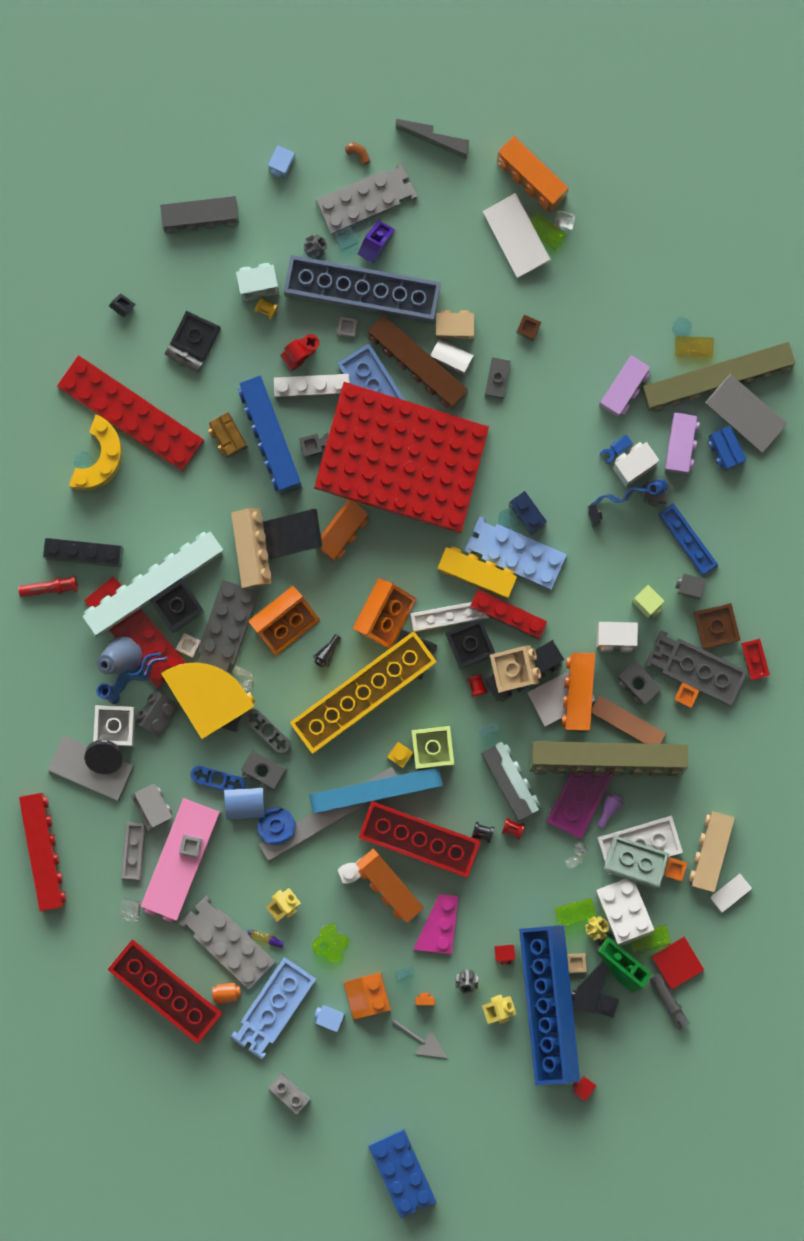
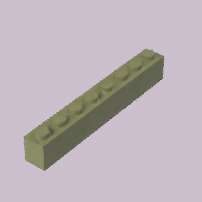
M786 342L644 385L642 392L648 411L653 409L654 412L665 409L664 406L672 404V406L680 405L683 403L682 400L690 398V401L701 398V395L705 393L712 395L729 374H732L739 382L749 384L755 382V378L761 376L763 379L772 377L774 372H789L796 363L790 344Z

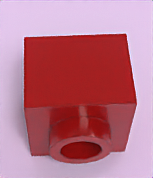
M514 944L494 946L495 962L500 961V965H509L511 960H515Z
M583 1075L580 1081L573 1082L572 1087L574 1089L572 1092L586 1101L597 1085Z

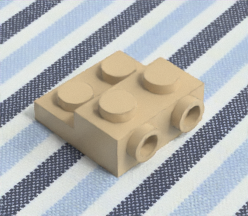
M522 646L490 655L498 693L539 684L538 679H541V673L539 668L535 667L534 660L537 659L535 650L531 649V646Z

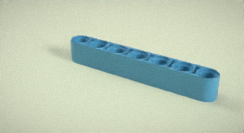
M440 767L318 792L310 794L309 797L314 814L442 787L443 781Z

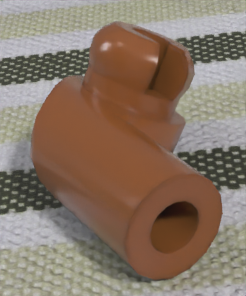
M351 142L345 147V152L348 155L356 154L359 156L362 165L371 162L364 146Z

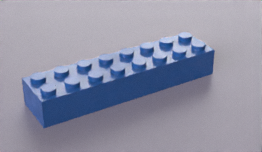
M564 925L519 929L535 1085L580 1081Z

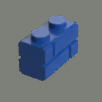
M731 426L709 435L707 443L711 451L715 450L717 455L715 460L720 469L723 468L724 471H727L746 462L747 459Z

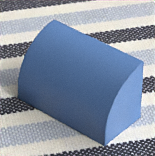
M263 788L224 790L226 820L265 817Z

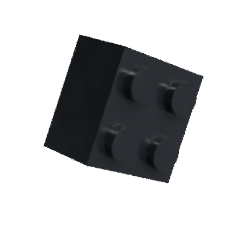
M182 579L150 600L173 634L205 613Z
M482 619L445 633L459 670L489 659L491 654H495Z

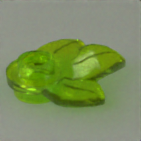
M331 923L320 930L319 937L312 943V950L316 955L324 956L330 962H339L342 960L340 951L347 947L350 939L343 934H336V924ZM320 943L325 944L324 950L320 949Z

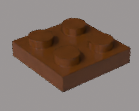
M732 603L693 612L702 649L740 641Z

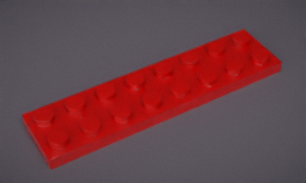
M79 355L57 385L59 389L182 472L204 441L203 438Z

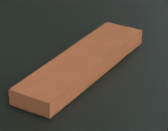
M600 695L591 709V714L644 744H661L666 735L663 731Z

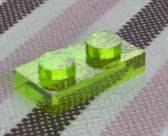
M538 211L530 219L540 239L554 251L567 236V234Z
M592 898L554 908L558 925H567L596 917Z
M667 926L653 927L654 934L631 942L633 953L670 945L671 941Z

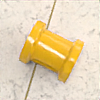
M261 296L254 312H260L272 320L278 309V304L274 305L264 300V297Z

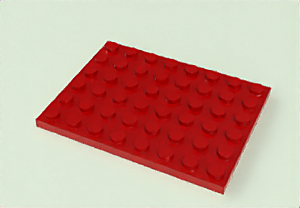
M343 382L314 489L461 533L489 426Z

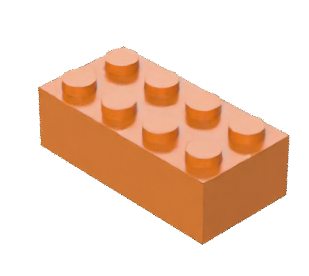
M515 136L498 151L497 165L504 172L508 171L516 184L519 185L521 183L526 188L525 192L531 198L535 197L539 201L538 204L545 211L548 209L552 212L567 197L569 188Z

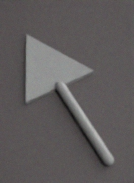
M393 1020L394 1025L422 1043L415 1054L447 1058L432 1030L423 1040L396 1020Z

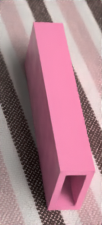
M183 798L142 901L141 907L145 908L144 912L153 916L155 913L163 915V920L171 923L173 920L178 921L220 816L219 811ZM183 835L202 839L198 858L179 854Z

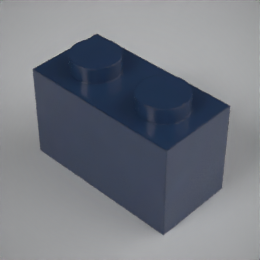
M526 491L509 502V506L530 535L547 524L546 519Z

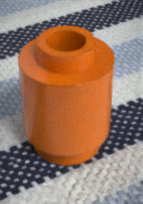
M236 983L217 984L216 987H212L213 1001L219 1004L237 1002V998H241L240 986H236Z

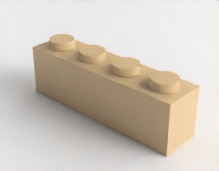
M247 508L231 512L242 588H256L272 584L261 509Z
M711 811L710 815L706 814L704 826H707L705 834L701 833L699 839L701 849L700 852H696L694 863L697 864L695 871L691 870L689 876L691 887L715 892L735 817Z

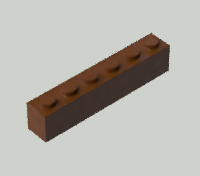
M384 314L368 330V339L373 344L382 346L384 348L382 351L389 358L393 356L397 360L396 364L404 371L406 369L412 373L410 376L417 383L421 381L426 386L425 390L432 396L436 394L440 398L439 402L445 408L450 407L453 409L468 393V389Z

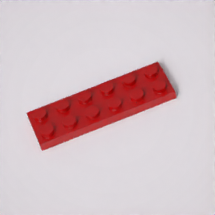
M112 576L84 601L89 607L94 606L96 608L101 604L100 601L106 596L112 597L117 594L116 590L122 585ZM141 608L109 629L115 638L122 636L132 638V641L141 648L143 654L142 662L149 654L162 653L158 657L149 659L146 669L151 660L168 658L166 661L155 663L151 668L148 678L157 688L166 682L161 673L186 663Z

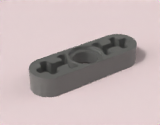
M251 709L246 713V723L277 753L283 754L290 749L288 738L260 711ZM251 713L253 715L257 713L259 715L257 719L261 723L263 719L266 721V723L260 726L259 730L255 728L259 726L256 722H249L251 719L249 715ZM265 726L273 728V734L270 737H265L262 734V729ZM276 733L280 734L277 738L281 742L283 740L286 741L285 749H277L278 744L275 741L273 743L269 742L276 736Z

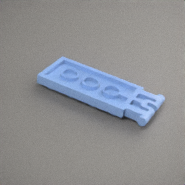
M479 516L473 530L479 537L477 539L470 536L464 552L471 554L473 551L482 555V560L490 561L502 569H509L515 572L514 574L551 590L567 554L499 524L496 527L485 523V518Z
M284 957L241 1020L243 1026L238 1033L233 1032L230 1038L242 1047H245L249 1041L252 1045L248 1051L262 1060L266 1055L264 1049L269 1042L274 1043L316 978Z

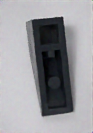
M604 961L577 986L576 991L572 990L573 1007L591 1013L595 1012L608 971Z

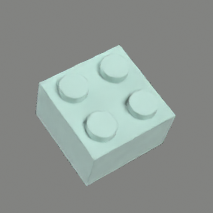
M263 263L258 265V268L243 267L239 269L240 271L236 272L242 302L258 299L261 296L268 297L279 294L274 265Z

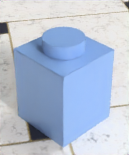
M277 145L268 164L270 173L276 177H286L294 162L295 153Z
M323 1005L322 1008H317L314 1016L317 1019L315 1024L338 1032L345 1013Z

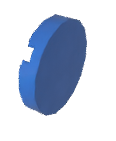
M280 807L270 808L265 811V817L260 818L258 821V833L267 844L273 846L283 845L294 836L296 821L288 810Z

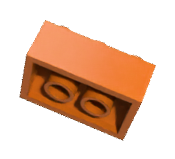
M347 500L321 534L322 547L317 549L333 561L336 558L340 560L346 552L344 549L348 543L352 544L358 535L355 533L358 529H363L369 522L367 519L368 513L355 501Z
M378 578L352 629L390 649L397 639L417 598L395 584Z
M291 586L248 622L276 656L319 622L320 619L297 589Z

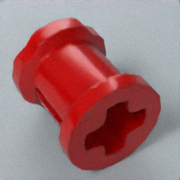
M482 674L466 679L471 687V697L488 693L487 689L484 688Z
M507 817L501 834L507 833L520 840L525 824L513 822Z

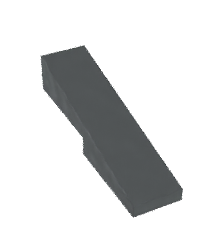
M396 119L397 129L462 158H467L469 140L433 133V125Z

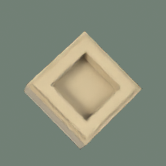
M586 953L567 954L569 974L587 973Z

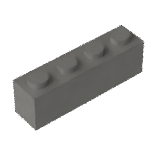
M236 196L160 205L162 226L164 231L168 233L179 232V229L194 231L198 227L204 226L206 229L216 228V225L222 224L229 227L239 223Z

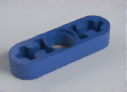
M195 766L191 770V778L196 783L220 790H234L232 785L224 788L228 776L231 777L229 779L231 782L240 780L239 783L242 787L237 789H245V781L239 776L204 766ZM199 769H202V773L208 775V771H211L209 783H206L207 778L204 777L197 780V776L194 775L195 771L198 772ZM216 774H220L224 778L221 785L213 783V777Z

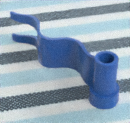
M658 479L650 483L648 489L634 487L627 490L623 499H619L613 494H606L598 497L591 505L600 503L605 497L615 503L625 502L631 497L634 490L648 491L650 494L661 495L667 491L668 484L665 480Z
M158 652L147 655L143 659L141 669L137 673L125 672L120 674L112 686L107 683L100 684L96 690L97 695L112 704L118 703L120 700L119 694L124 691L130 681L147 680L152 666L157 662L166 661L168 658L153 659L148 663L146 669L149 659L158 657L162 653Z

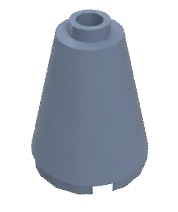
M122 636L113 639L98 658V669L104 674L135 672L142 663L143 654L140 646L132 641L133 639L130 637Z

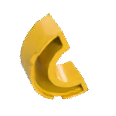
M95 415L89 433L100 442V458L89 468H75L69 483L71 489L91 491L106 485L114 478L121 466L123 450L120 438L113 426L98 415Z

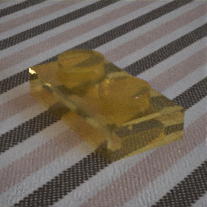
M675 336L674 356L712 358L714 338Z

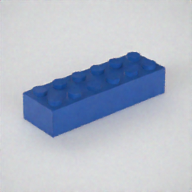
M261 375L239 383L240 389H238L242 404L245 402L247 404L244 409L248 420H253L254 422L251 425L256 439L260 438L261 442H258L261 455H266L267 460H264L268 473H273L274 477L271 478L275 492L279 491L283 495L302 488L300 478Z

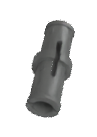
M171 344L165 351L164 355L179 362L180 366L184 365L196 373H199L203 366V362L196 360L188 352H182Z

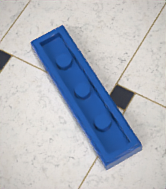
M674 503L658 514L702 576L718 566V563Z

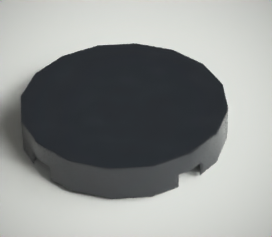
M96 740L87 746L84 760L87 767L95 773L111 774L121 767L123 753L120 747L112 741L102 742V740Z

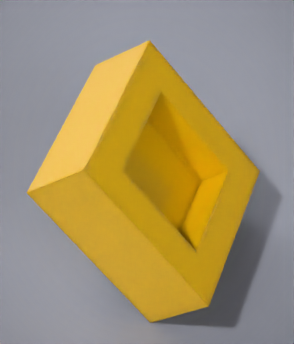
M397 742L387 758L403 768L414 752L400 742Z

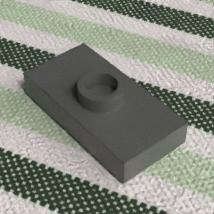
M492 357L485 391L486 396L504 399L510 360Z

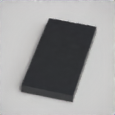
M310 509L263 521L268 560L322 547L317 509Z

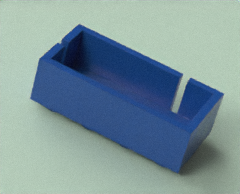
M405 1129L369 1144V1149L400 1218L416 1212L417 1206L423 1209L436 1203L434 1194L414 1149H408L411 1143Z

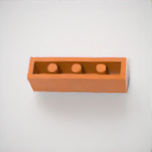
M374 849L356 863L360 868L357 872L364 880L368 878L372 882L369 886L376 894L380 892L383 895L380 899L387 907L391 905L394 908L392 913L398 920L403 918L408 923L424 909L421 903Z

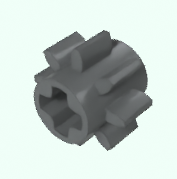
M311 235L306 238L307 243L304 244V252L307 256L314 259L325 255L324 250L327 249V243L323 237Z
M465 969L460 974H456L455 987L459 988L462 993L469 994L474 989H478L479 976L475 975L472 970Z

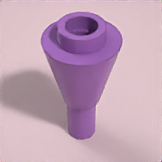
M615 793L607 794L602 812L603 815L597 825L602 828L605 827L609 818L624 804L621 801V796Z

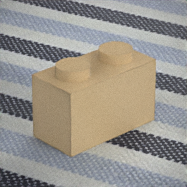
M440 310V313H436V339H474V313H470L468 310H460L459 313H451V310Z

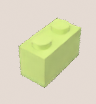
M649 585L632 601L647 618L651 615L655 617L664 608L662 606L664 600Z

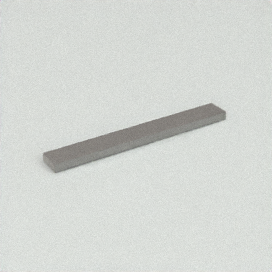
M390 767L366 782L397 776V774ZM367 803L320 813H311L296 822L294 836L289 842L273 846L263 841L259 846L267 860L270 861Z

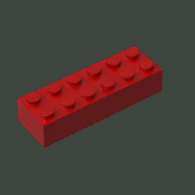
M371 801L358 837L359 839L468 878L481 842Z
M134 939L129 942L107 969L197 1044L200 1043L223 1014L221 1010Z

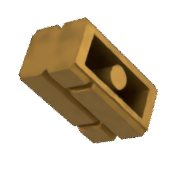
M229 412L209 422L210 428L208 431L213 439L217 438L220 444L217 447L221 455L226 454L227 458H230L248 447Z

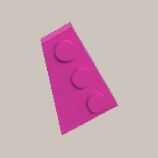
M438 895L413 950L452 954L458 896Z

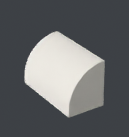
M442 339L438 340L430 355L439 364L462 375H465L474 357L473 354Z

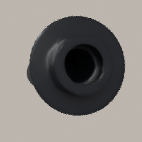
M335 634L329 644L327 643L313 655L314 662L322 668L324 666L329 667L335 647L341 640V637Z

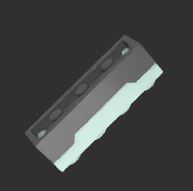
M500 742L496 746L482 752L481 754L517 820L520 821L538 811L540 803L536 795L531 796L528 790L531 786L527 779H522L519 772L522 770L517 761H512L510 757L512 752L507 744L503 745Z

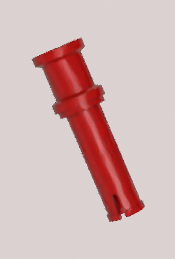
M72 575L71 578L60 579L58 577L50 582L20 585L18 589L20 598L54 592L60 595L62 592H78L76 575ZM46 588V589H39V590H32V591H31V589Z

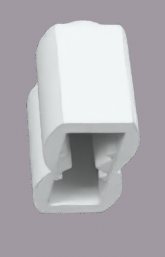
M347 863L338 869L344 884L353 883L361 877L357 872L360 868L356 863Z

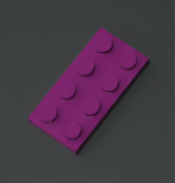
M571 772L546 822L581 839L613 777L611 773H603V776H592V773L575 776Z

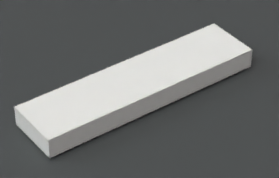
M471 602L410 613L413 631L415 632L469 623L478 619L485 620L489 619V616L470 608Z

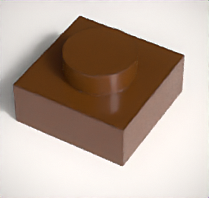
M524 315L516 333L534 341L541 322Z

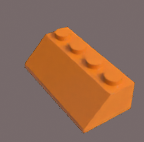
M571 653L570 657L566 659V669H569V677L565 676L564 688H568V695L564 696L563 707H567L566 715H562V726L565 727V731L584 733L590 731L595 653Z

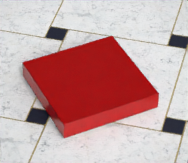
M685 936L651 956L671 990L704 970Z

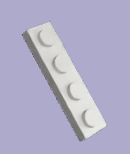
M350 374L274 378V397L340 394L343 382L350 383Z

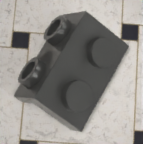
M155 690L154 693L149 695L144 708L138 712L135 723L159 738L180 705Z

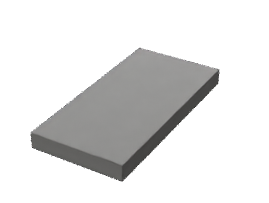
M732 374L728 375L705 402L762 453L787 425L781 417Z
M63 735L48 767V771L119 801L134 765L122 761L121 767L116 772L111 774L95 773L85 764L84 755L88 745Z

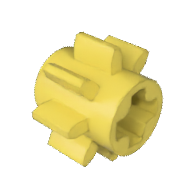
M601 916L588 919L589 924L585 925L587 935L593 938L594 941L606 938V933L610 931L608 922Z

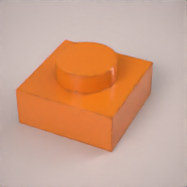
M682 682L674 701L692 708L699 690Z
M668 857L663 876L682 882L687 863Z
M419 993V997H415V1005H435V997H431V993Z

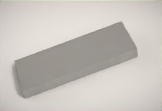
M126 821L121 879L141 881L145 837L144 823Z

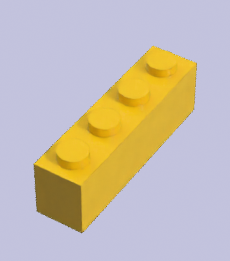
M446 547L438 565V571L508 600L517 576L514 575L515 572L506 568L500 570L496 568V564L490 561L483 563L479 561V557L473 554L464 555L461 553L462 550L456 547Z

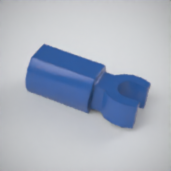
M625 434L610 445V449H603L600 456L605 453L609 454L610 458L606 461V464H609L613 461L615 455L619 456L631 447L633 442Z

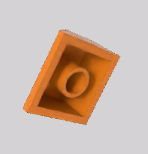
M381 972L343 982L353 1020L391 1010Z

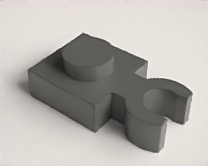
M329 433L324 434L322 438H319L318 434L299 438L304 458L323 453L321 447H325Z

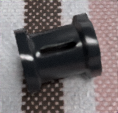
M476 821L471 838H481L490 843L495 827L492 826L490 828Z

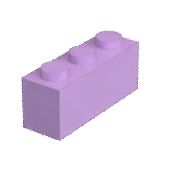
M631 355L599 406L616 417H619L621 413L625 415L630 407L628 402L631 397L633 399L636 398L640 392L639 385L641 382L646 383L651 375L648 372L650 367Z
M680 413L673 414L665 472L687 475L689 470L693 469L694 459H691V453L695 452L697 441L694 440V433H698L700 422L696 421L697 416Z

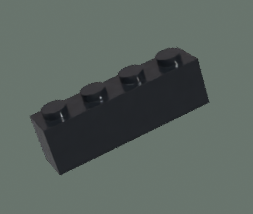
M45 538L43 557L46 560L121 567L123 547L119 545Z

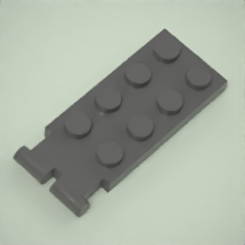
M222 580L197 651L201 653L198 663L216 666L228 672L230 664L234 665L259 594L258 591L242 588L240 585Z
M660 630L654 646L660 650L657 652L651 649L644 665L650 668L654 665L663 669L662 674L732 706L748 671L678 638L677 641L666 637L667 632Z

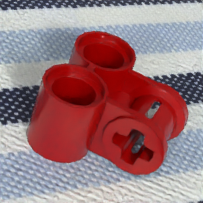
M308 334L300 340L295 339L284 348L285 351L281 353L280 357L289 369L293 371L315 353L320 344L319 339L313 334Z

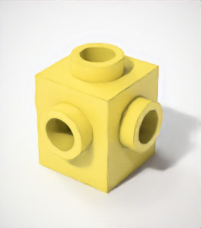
M288 888L284 892L279 890L272 896L273 901L266 908L278 922L285 916L289 918L297 912L295 908L301 902Z
M501 994L492 997V1002L482 1005L488 1024L496 1021L502 1024L510 1021L509 1017L516 1015L511 996L503 998Z

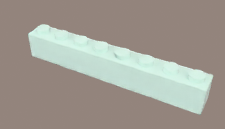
M205 532L201 533L195 538V542L192 544L186 543L180 548V552L175 555L171 553L164 558L165 562L159 566L158 564L153 565L148 569L149 572L147 574L136 576L132 580V584L127 587L126 585L121 586L116 590L117 594L112 597L106 596L100 601L101 604L96 608L92 606L84 611L83 621L95 638L151 602V599L180 579L184 580L223 554V549L211 532L207 534Z

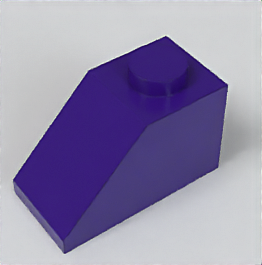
M378 220L365 236L357 254L374 264L395 229Z

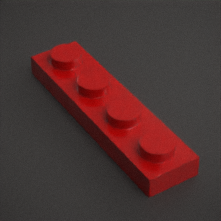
M479 589L476 591L470 604V608L538 640L547 621Z

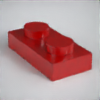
M756 639L741 643L750 680L770 676L761 640Z

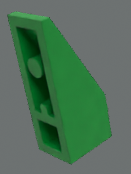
M609 937L605 939L597 952L617 981L631 993L642 989L652 975L649 970Z

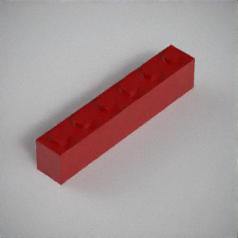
M44 793L19 797L39 911L62 908L67 899L65 891L61 890L60 885L63 883L62 873L58 872L57 869L60 861L58 853L54 852L53 847L56 845L55 835L51 834L50 831L53 823L51 815L47 814L46 809L49 807L48 797L44 796Z

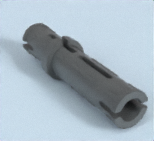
M659 973L649 979L668 1009V1015L672 1016L678 1029L680 1030L689 1025L690 1023L681 1010L682 1006L678 1005L661 974Z

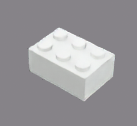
M624 879L596 890L614 939L620 947L654 934L653 925L635 882Z

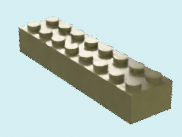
M533 741L529 748V772H534L535 775H544L546 772H553V775H565V772H572L575 776H581L584 773H592V776H603V773H611V776L630 774L632 777H640L642 774H649L650 777H661V774H668L671 778H677L683 775L688 768V745Z

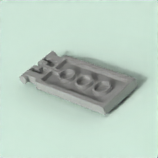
M403 163L397 164V169L388 173L386 170L380 171L316 199L331 235L400 206V201L409 197L411 200L416 199L418 196L412 183L404 184L403 182L409 179Z
M205 895L195 906L200 913L196 916L190 911L181 920L180 924L184 928L188 926L196 933L193 937L249 990L276 961L221 908L216 910L209 903L211 899Z

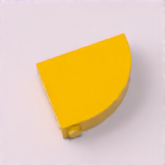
M185 663L161 673L202 740L254 708L253 703L256 701L251 693L246 694L234 677L216 666L204 663Z

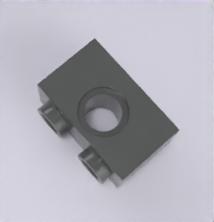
M636 661L618 676L620 680L618 684L625 691L628 689L633 694L631 698L638 705L642 703L644 706L662 689ZM634 680H641L643 688L640 690L635 689L633 686Z
M252 750L241 771L244 772V777L251 781L254 778L261 782L260 786L269 791L271 788L276 789L286 769ZM261 766H265L268 769V774L265 777H260L257 774V770Z

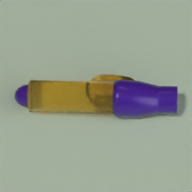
M256 930L248 931L252 938L283 948L284 942L277 939V936L273 934H263Z

